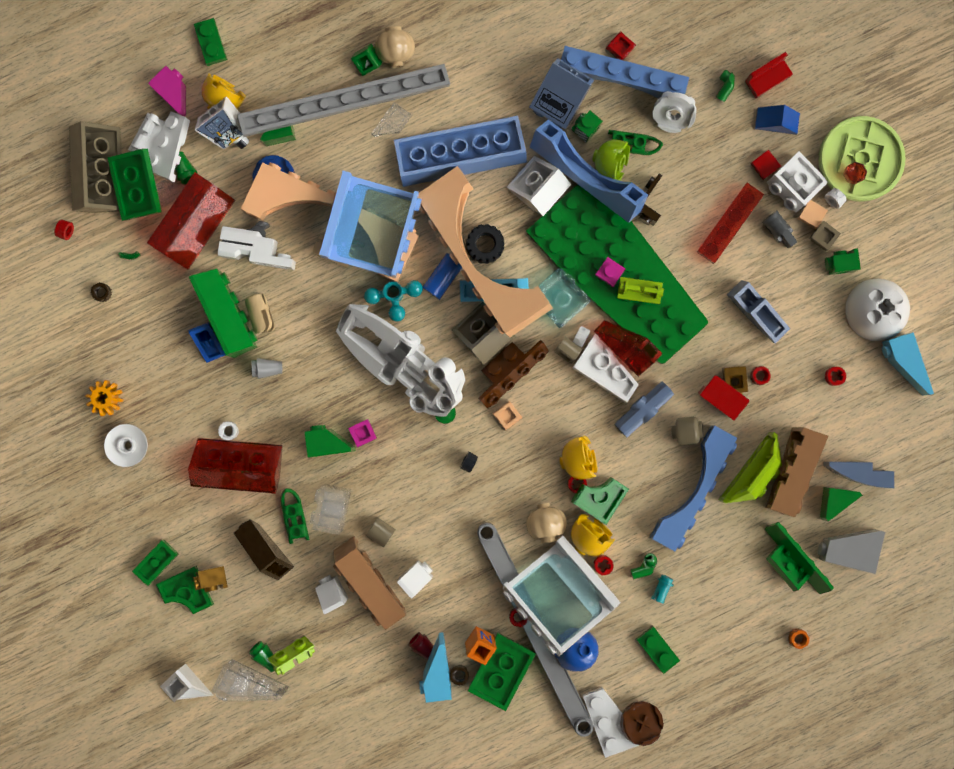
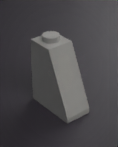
M872 529L824 538L823 543L821 542L818 547L819 559L876 574L885 532Z

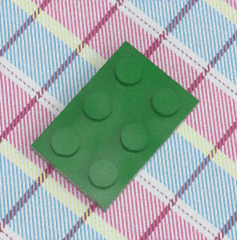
M143 148L108 157L121 220L127 221L161 213L162 210L148 149Z
M498 632L495 636L497 649L486 665H480L468 688V692L506 711L536 652Z

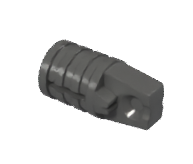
M778 210L762 221L763 225L765 224L778 243L782 241L787 248H791L797 243V240L792 235L793 229L779 214Z

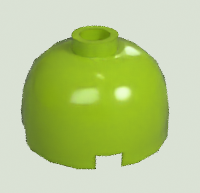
M615 139L603 143L599 150L596 149L592 157V161L595 162V170L603 176L621 181L624 175L621 171L624 165L627 166L630 145L626 141Z

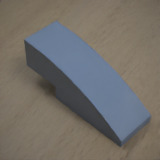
M741 280L727 294L739 310L773 343L778 342L790 330L789 326L766 298H762L749 282Z
M823 462L824 467L850 481L873 487L894 488V471L873 470V462Z

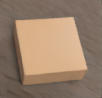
M810 200L797 219L817 229L828 210Z
M510 401L493 413L505 431L522 419V416Z

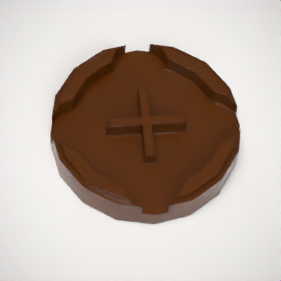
M644 701L633 702L627 706L622 713L620 722L626 739L633 744L641 746L651 745L657 741L664 725L659 709L651 703Z

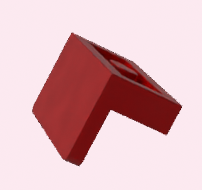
M786 52L755 70L747 77L745 83L755 98L760 97L793 75L785 62L788 56Z
M714 375L706 387L703 386L698 392L701 397L733 421L749 403L747 397L717 375Z

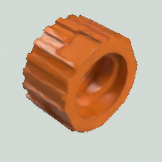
M799 628L790 631L788 636L789 643L798 649L808 646L810 641L807 632ZM798 634L803 636V640L800 643H796L794 640Z

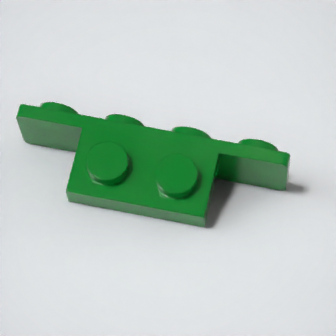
M776 522L765 528V531L778 545L768 555L766 560L793 592L798 591L807 580L819 594L827 593L834 589L829 579L822 574L814 561L806 555L784 526Z

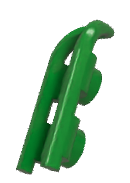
M617 130L608 131V134L612 135V139L626 141L628 145H632V149H630L631 154L653 155L660 151L663 146L659 139L649 135ZM646 140L657 143L658 147L652 151H645Z
M286 488L282 491L280 502L289 544L294 543L293 539L301 537L310 540L301 499L293 489ZM287 492L293 494L297 503L285 506V494ZM297 516L301 517L302 524L298 525ZM288 518L291 519V523H292V526H291V527H290Z

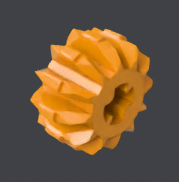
M104 380L102 384L101 381H97L95 383L96 387H89L92 394H86L85 397L91 399L86 405L88 407L93 406L92 413L99 412L100 416H105L106 413L113 415V409H121L117 403L124 401V399L118 398L123 392L122 390H116L118 386L116 383L110 384L109 380ZM104 395H107L108 398L105 399V402H102Z

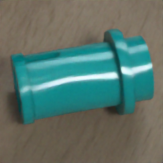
M662 574L661 577L657 578L659 582L651 598L664 604L670 587L674 586L672 583L674 579Z

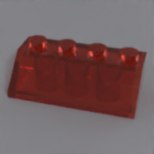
M194 172L147 244L189 270L236 200Z
M198 438L188 467L190 486L276 494L280 480L283 445Z

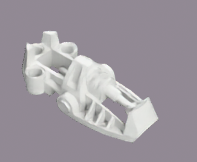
M349 304L339 321L336 332L350 352L384 384L394 385L398 380L407 387L405 394L410 397L409 404L414 411L446 417L450 410L462 401L461 390L466 381L463 370L461 369L455 373L456 366L447 357L441 358L436 363L423 353L425 347L420 344L421 339L417 334L412 331L400 332L387 321L367 311L368 305ZM356 326L359 328L367 327L382 341L379 346H376L351 330ZM427 375L430 378L429 380L440 389L439 392L424 381Z

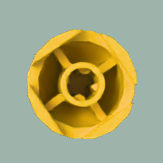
M208 73L202 85L201 95L208 104L207 109L217 105L225 97L229 98L238 109L246 95L241 90L238 93L235 92L233 84L217 75L212 77L210 73Z
M585 435L571 439L566 443L562 450V457L559 459L561 468L563 470L566 469L571 477L580 480L596 477L594 473L598 471L594 450L590 451L588 444H591V442Z
M581 514L571 528V539L575 545V550L581 555L599 556L610 548L615 538L611 539L612 532L599 520L594 519V522L587 519L589 515Z

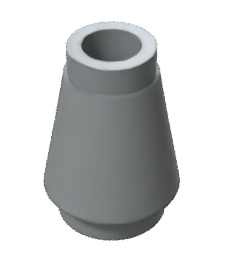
M261 358L252 360V377L261 379L282 374V361Z

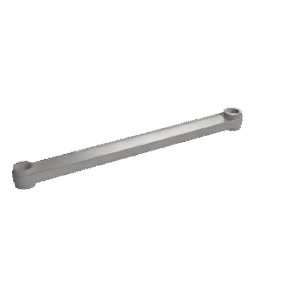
M487 522L482 523L478 528L477 534L503 586L519 574L495 526ZM490 527L493 530L492 536L484 538L481 535L482 528ZM522 582L514 588V591L543 624ZM512 601L513 608H516V604ZM516 613L519 620L522 621L523 618L518 613ZM527 620L523 628L575 732L583 737L589 736L593 731V722L567 670L562 668L555 654H552L547 649L545 639L542 636L538 637L531 629L532 624ZM585 721L589 723V726L586 730H580L578 728L579 723Z

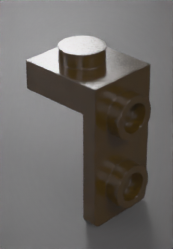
M660 173L656 178L652 176L646 184L648 196L663 176ZM644 204L641 212L638 214L641 222L653 226L661 217L659 213Z

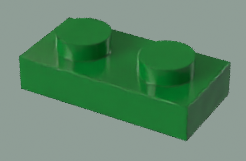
M211 18L195 23L194 27L206 65L210 66L228 60L215 19Z
M161 540L132 572L146 586H149L179 553L165 540Z
M653 625L636 638L663 674L680 662L679 658Z

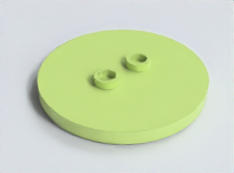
M857 116L840 122L828 132L821 144L818 160L820 172L828 181L827 185L831 190L833 188L839 189L848 200L865 202L885 195L896 186L903 174L906 158L903 143L891 126L874 117Z

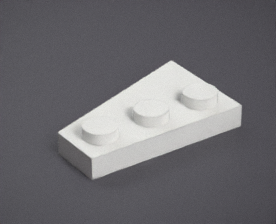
M172 111L156 138L149 156L153 173L175 183L176 175L174 170L175 166L180 163L181 157L178 154L180 147L185 143L190 120Z
M596 332L573 366V369L624 403H627L636 390L638 383L626 368L620 364L613 355V352L604 344Z
M603 687L583 694L605 758L639 746L631 743L624 736L620 724L622 712Z

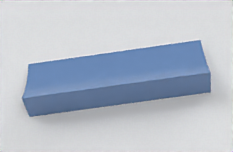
M518 116L394 140L403 187L436 181L457 166L466 175L527 163V152Z

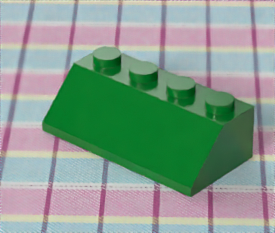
M213 269L189 276L225 355L236 358L257 348L255 343L258 341L253 329L249 330L246 324L249 322L244 310L240 311L237 305L240 301L234 291L231 292L228 286L230 280L225 272L222 273L218 269Z

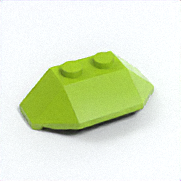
M769 432L720 496L718 499L720 502L733 503L755 500L757 497L761 498L768 489L766 487L770 480L773 481L780 474L779 468L782 466L778 435L775 432Z

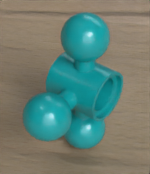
M416 280L410 281L406 287H401L397 282H389L382 291L373 287L368 288L364 293V299L368 304L373 305L377 304L381 298H386L392 304L388 312L390 319L399 322L405 317V309L399 305V301L402 300L404 294H408L411 297L420 296L423 286ZM392 287L399 289V294L395 298L388 296V290Z

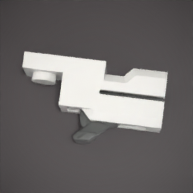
M259 221L253 228L246 230L222 227L220 235L222 241H219L218 256L234 260L247 256L252 264L295 270L296 264L293 259H290V255L278 253V257H276L278 242L275 239L266 238L265 229L270 227L268 222Z

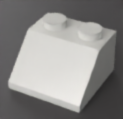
M534 156L507 188L530 209L544 216L571 184L557 167Z

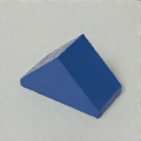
M786 105L758 107L755 129L797 135L800 113Z
M208 322L188 330L206 363L226 356L211 323Z

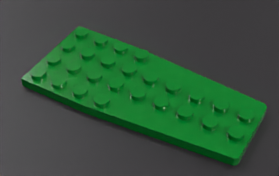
M577 184L547 211L544 216L526 230L530 238L560 271L659 364L666 363L708 324L707 318L633 222L630 221L628 223L580 185ZM609 257L625 268L620 277L663 283L662 288H664L660 304L619 299L617 297L620 278L611 287L595 275L606 258Z

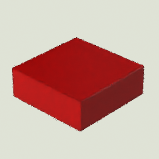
M620 31L606 49L617 59L624 60L636 47V44Z
M767 150L750 163L762 180L781 167L770 150Z

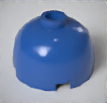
M580 628L567 629L557 637L556 641L561 645ZM587 632L560 656L555 653V657L558 658L562 668L572 672H582L591 668L596 662L599 655V646L596 638L590 632Z

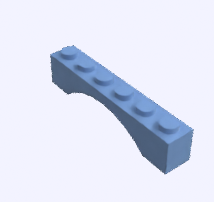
M568 46L564 47L561 59L594 80L632 87L658 99L667 91L685 94L689 81L687 76Z
M549 119L535 130L530 148L557 167L628 223L641 212L648 198L647 193L632 182H623L601 175L577 153L565 131Z
M715 425L710 426L700 444L702 450V470L694 492L679 509L658 520L650 535L651 539L673 551L682 547L686 539L683 536L687 529L691 530L696 521L694 516L697 511L703 509L706 503L705 496L708 492H712L717 483L715 481L716 476L724 471L727 465L725 460L728 454L732 455L737 447L735 443L737 438Z

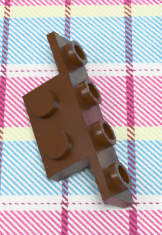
M540 340L526 354L511 342L481 370L493 383L478 398L487 409L495 405L507 391L515 386V383L523 376H526L532 367L546 357L549 350L544 342Z

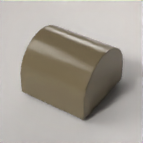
M565 336L556 348L555 353L572 364L582 351V348Z
M377 518L366 536L384 548L396 529L380 518Z

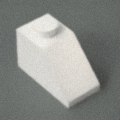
M418 560L399 577L397 583L412 599L432 579L433 575L431 572L433 570L425 561L421 563Z
M328 575L319 580L320 585L315 588L324 615L344 605L349 599L338 576L331 578Z

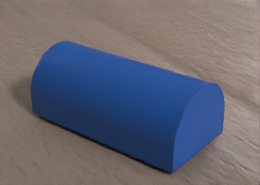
M446 253L423 285V289L440 300L461 271L462 266L460 263L456 265L450 255Z

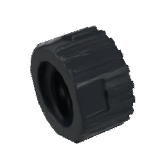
M468 451L461 463L460 469L470 473L477 462L478 456Z

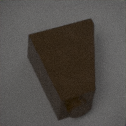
M249 519L242 523L239 529L234 532V535L261 573L280 580L294 568V565L258 523Z

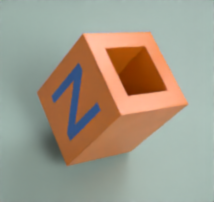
M477 626L465 642L467 657L483 665L487 664L497 649L494 635Z

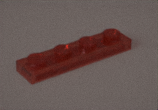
M748 182L745 183L699 247L697 253L712 264H715L764 194Z

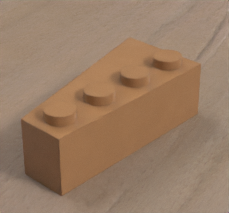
M792 427L781 460L780 474L774 481L765 508L791 517H796V514L800 513L803 497L809 488L810 480L829 437L828 435L805 427Z
M353 536L334 550L335 565L333 567L339 576L344 575L347 579L346 584L352 593L356 592L360 596L359 602L365 610L369 608L372 612L371 617L376 625H382L386 630L406 616L405 607L388 584L386 586L383 584L385 580L380 571L376 568L372 569L371 566L373 564L369 559L370 557L366 551L360 552L358 549L359 541Z

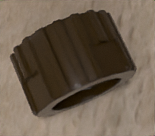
M99 282L91 287L90 293L94 300L107 302L112 296V289L107 284ZM100 288H104L106 290V293L102 297L98 296V290Z
M463 665L453 667L450 671L451 682L459 686L466 684L469 678L467 668ZM457 671H462L464 678L458 680L454 674Z

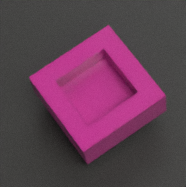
M607 257L595 276L613 287L625 268Z
M369 419L348 428L357 448L377 439Z

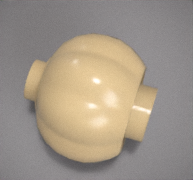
M399 26L385 28V32L381 33L375 42L376 55L381 61L390 64L391 68L403 67V63L409 60L415 51L413 37L408 32L402 31V28Z
M550 503L537 505L538 509L530 513L526 521L528 533L534 539H541V544L557 541L558 535H563L567 528L565 514L558 508L550 507Z

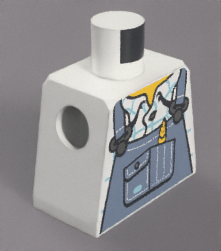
M227 97L197 119L195 131L222 149L227 148L232 143L243 149L249 143V139L243 137L237 117V114H240V112Z

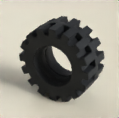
M481 224L476 228L474 227L468 234L466 242L469 255L473 260L481 264L495 262L503 253L505 245L501 231L489 224ZM484 235L490 236L495 243L493 250L487 253L479 251L476 245L477 240Z

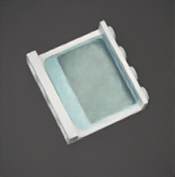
M564 536L558 539L551 549L509 583L506 582L502 588L504 590V597L510 603L513 601L516 604L518 614L524 620L528 619L530 621L533 632L538 637L542 636L547 642L545 644L547 649L552 654L556 653L558 656L563 654L621 603Z

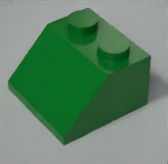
M325 425L310 426V431L304 432L308 458L356 451L355 446L334 430L326 429Z

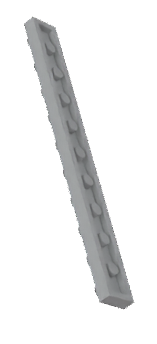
M445 64L240 113L237 114L243 137L449 87L450 81Z

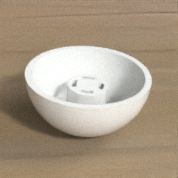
M879 278L869 279L858 284L849 294L845 306L846 318L852 330L860 337L870 341H884L896 336L905 327L910 315V303L903 289L894 282Z

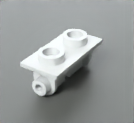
M147 113L128 150L135 151L144 148L148 149L150 153L165 121L152 113Z

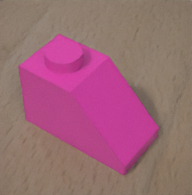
M165 65L148 84L179 115L185 117L186 85L182 82L184 77L175 68L171 71Z

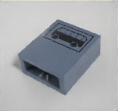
M557 58L552 63L529 108L533 109L536 115L546 117L559 128L563 127L566 129L572 122L594 79Z

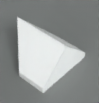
M186 664L180 667L160 686L173 702L180 699L214 696Z

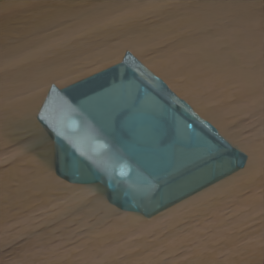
M562 267L554 270L550 276L538 285L553 307L546 314L558 328H562L591 302L587 294L575 284V279L566 273Z

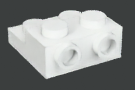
M799 151L766 183L769 185L770 192L774 195H779L784 200V206L796 213L828 181Z

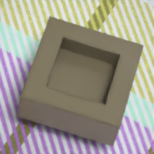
M823 221L809 239L824 251H828L841 233Z

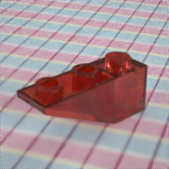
M604 320L594 330L614 354L638 377L662 355V352L648 338Z

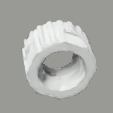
M833 188L825 195V200L831 207L839 209L846 202V196L839 189Z
M581 326L573 342L583 347L590 330Z
M223 422L218 429L219 436L223 440L231 441L237 438L239 429L234 422ZM227 426L233 429V433L230 436H227L224 432Z

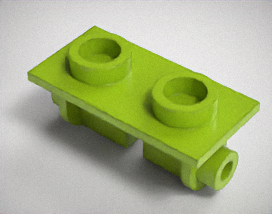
M620 277L617 298L660 304L664 288H662L663 283Z
M303 636L286 648L277 651L268 658V661L274 666L273 669L277 675H283L295 667L294 659L300 664L312 657V654L315 652L313 647L315 646L306 636Z

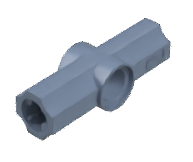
M661 381L646 396L643 395L630 407V410L617 420L614 425L627 438L639 426L653 418L658 413V409L675 394Z

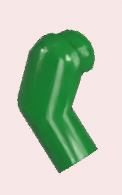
M724 70L720 76V80L725 83L716 95L723 102L726 101L734 89L735 75L728 70Z
M653 553L645 555L640 567L630 569L633 580L649 576L654 572L657 565V557Z

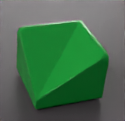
M372 43L355 52L351 57V60L362 76L377 69L383 62L376 55Z

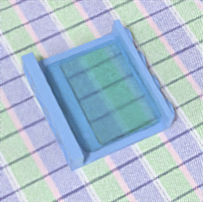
M342 171L319 255L322 258L396 278L397 273H402L404 261H401L403 252L407 253L410 240H407L409 231L413 232L416 220L413 219L414 211H419L422 199L418 198L419 192L414 191V193L357 178L352 176L350 172Z

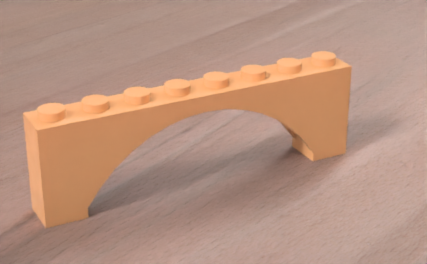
M262 162L241 210L252 217L264 221L265 217L271 213L294 205L319 204L332 208L336 192L331 190L325 192L319 189L320 185L312 181H308V183L300 180L301 177L289 171L286 174L280 171L281 167L271 162L267 165ZM366 208V210L361 209L358 224L370 238L375 248L379 265L392 269L404 228L398 226L397 221L389 217L385 219L378 217V212L370 208ZM415 229L413 232L409 231L407 236L410 244L407 253L403 252L401 261H404L402 273H397L396 278L378 273L379 276L392 282H399L419 240V235L416 234L417 231Z
M457 166L419 193L418 198L422 199L419 209L423 214L427 213L430 217L428 223L432 229L440 232L441 236L438 238L445 248L449 246L452 253L449 255L456 265L460 263L464 269L461 271V274L467 282L471 281L475 286L472 290L478 299L482 298L486 303L483 307L490 317L494 315L497 320L495 326L501 334L505 333L507 336L512 337L553 309V307L538 286L534 289L508 287L488 279L473 266L463 244L462 216L469 192L474 188Z

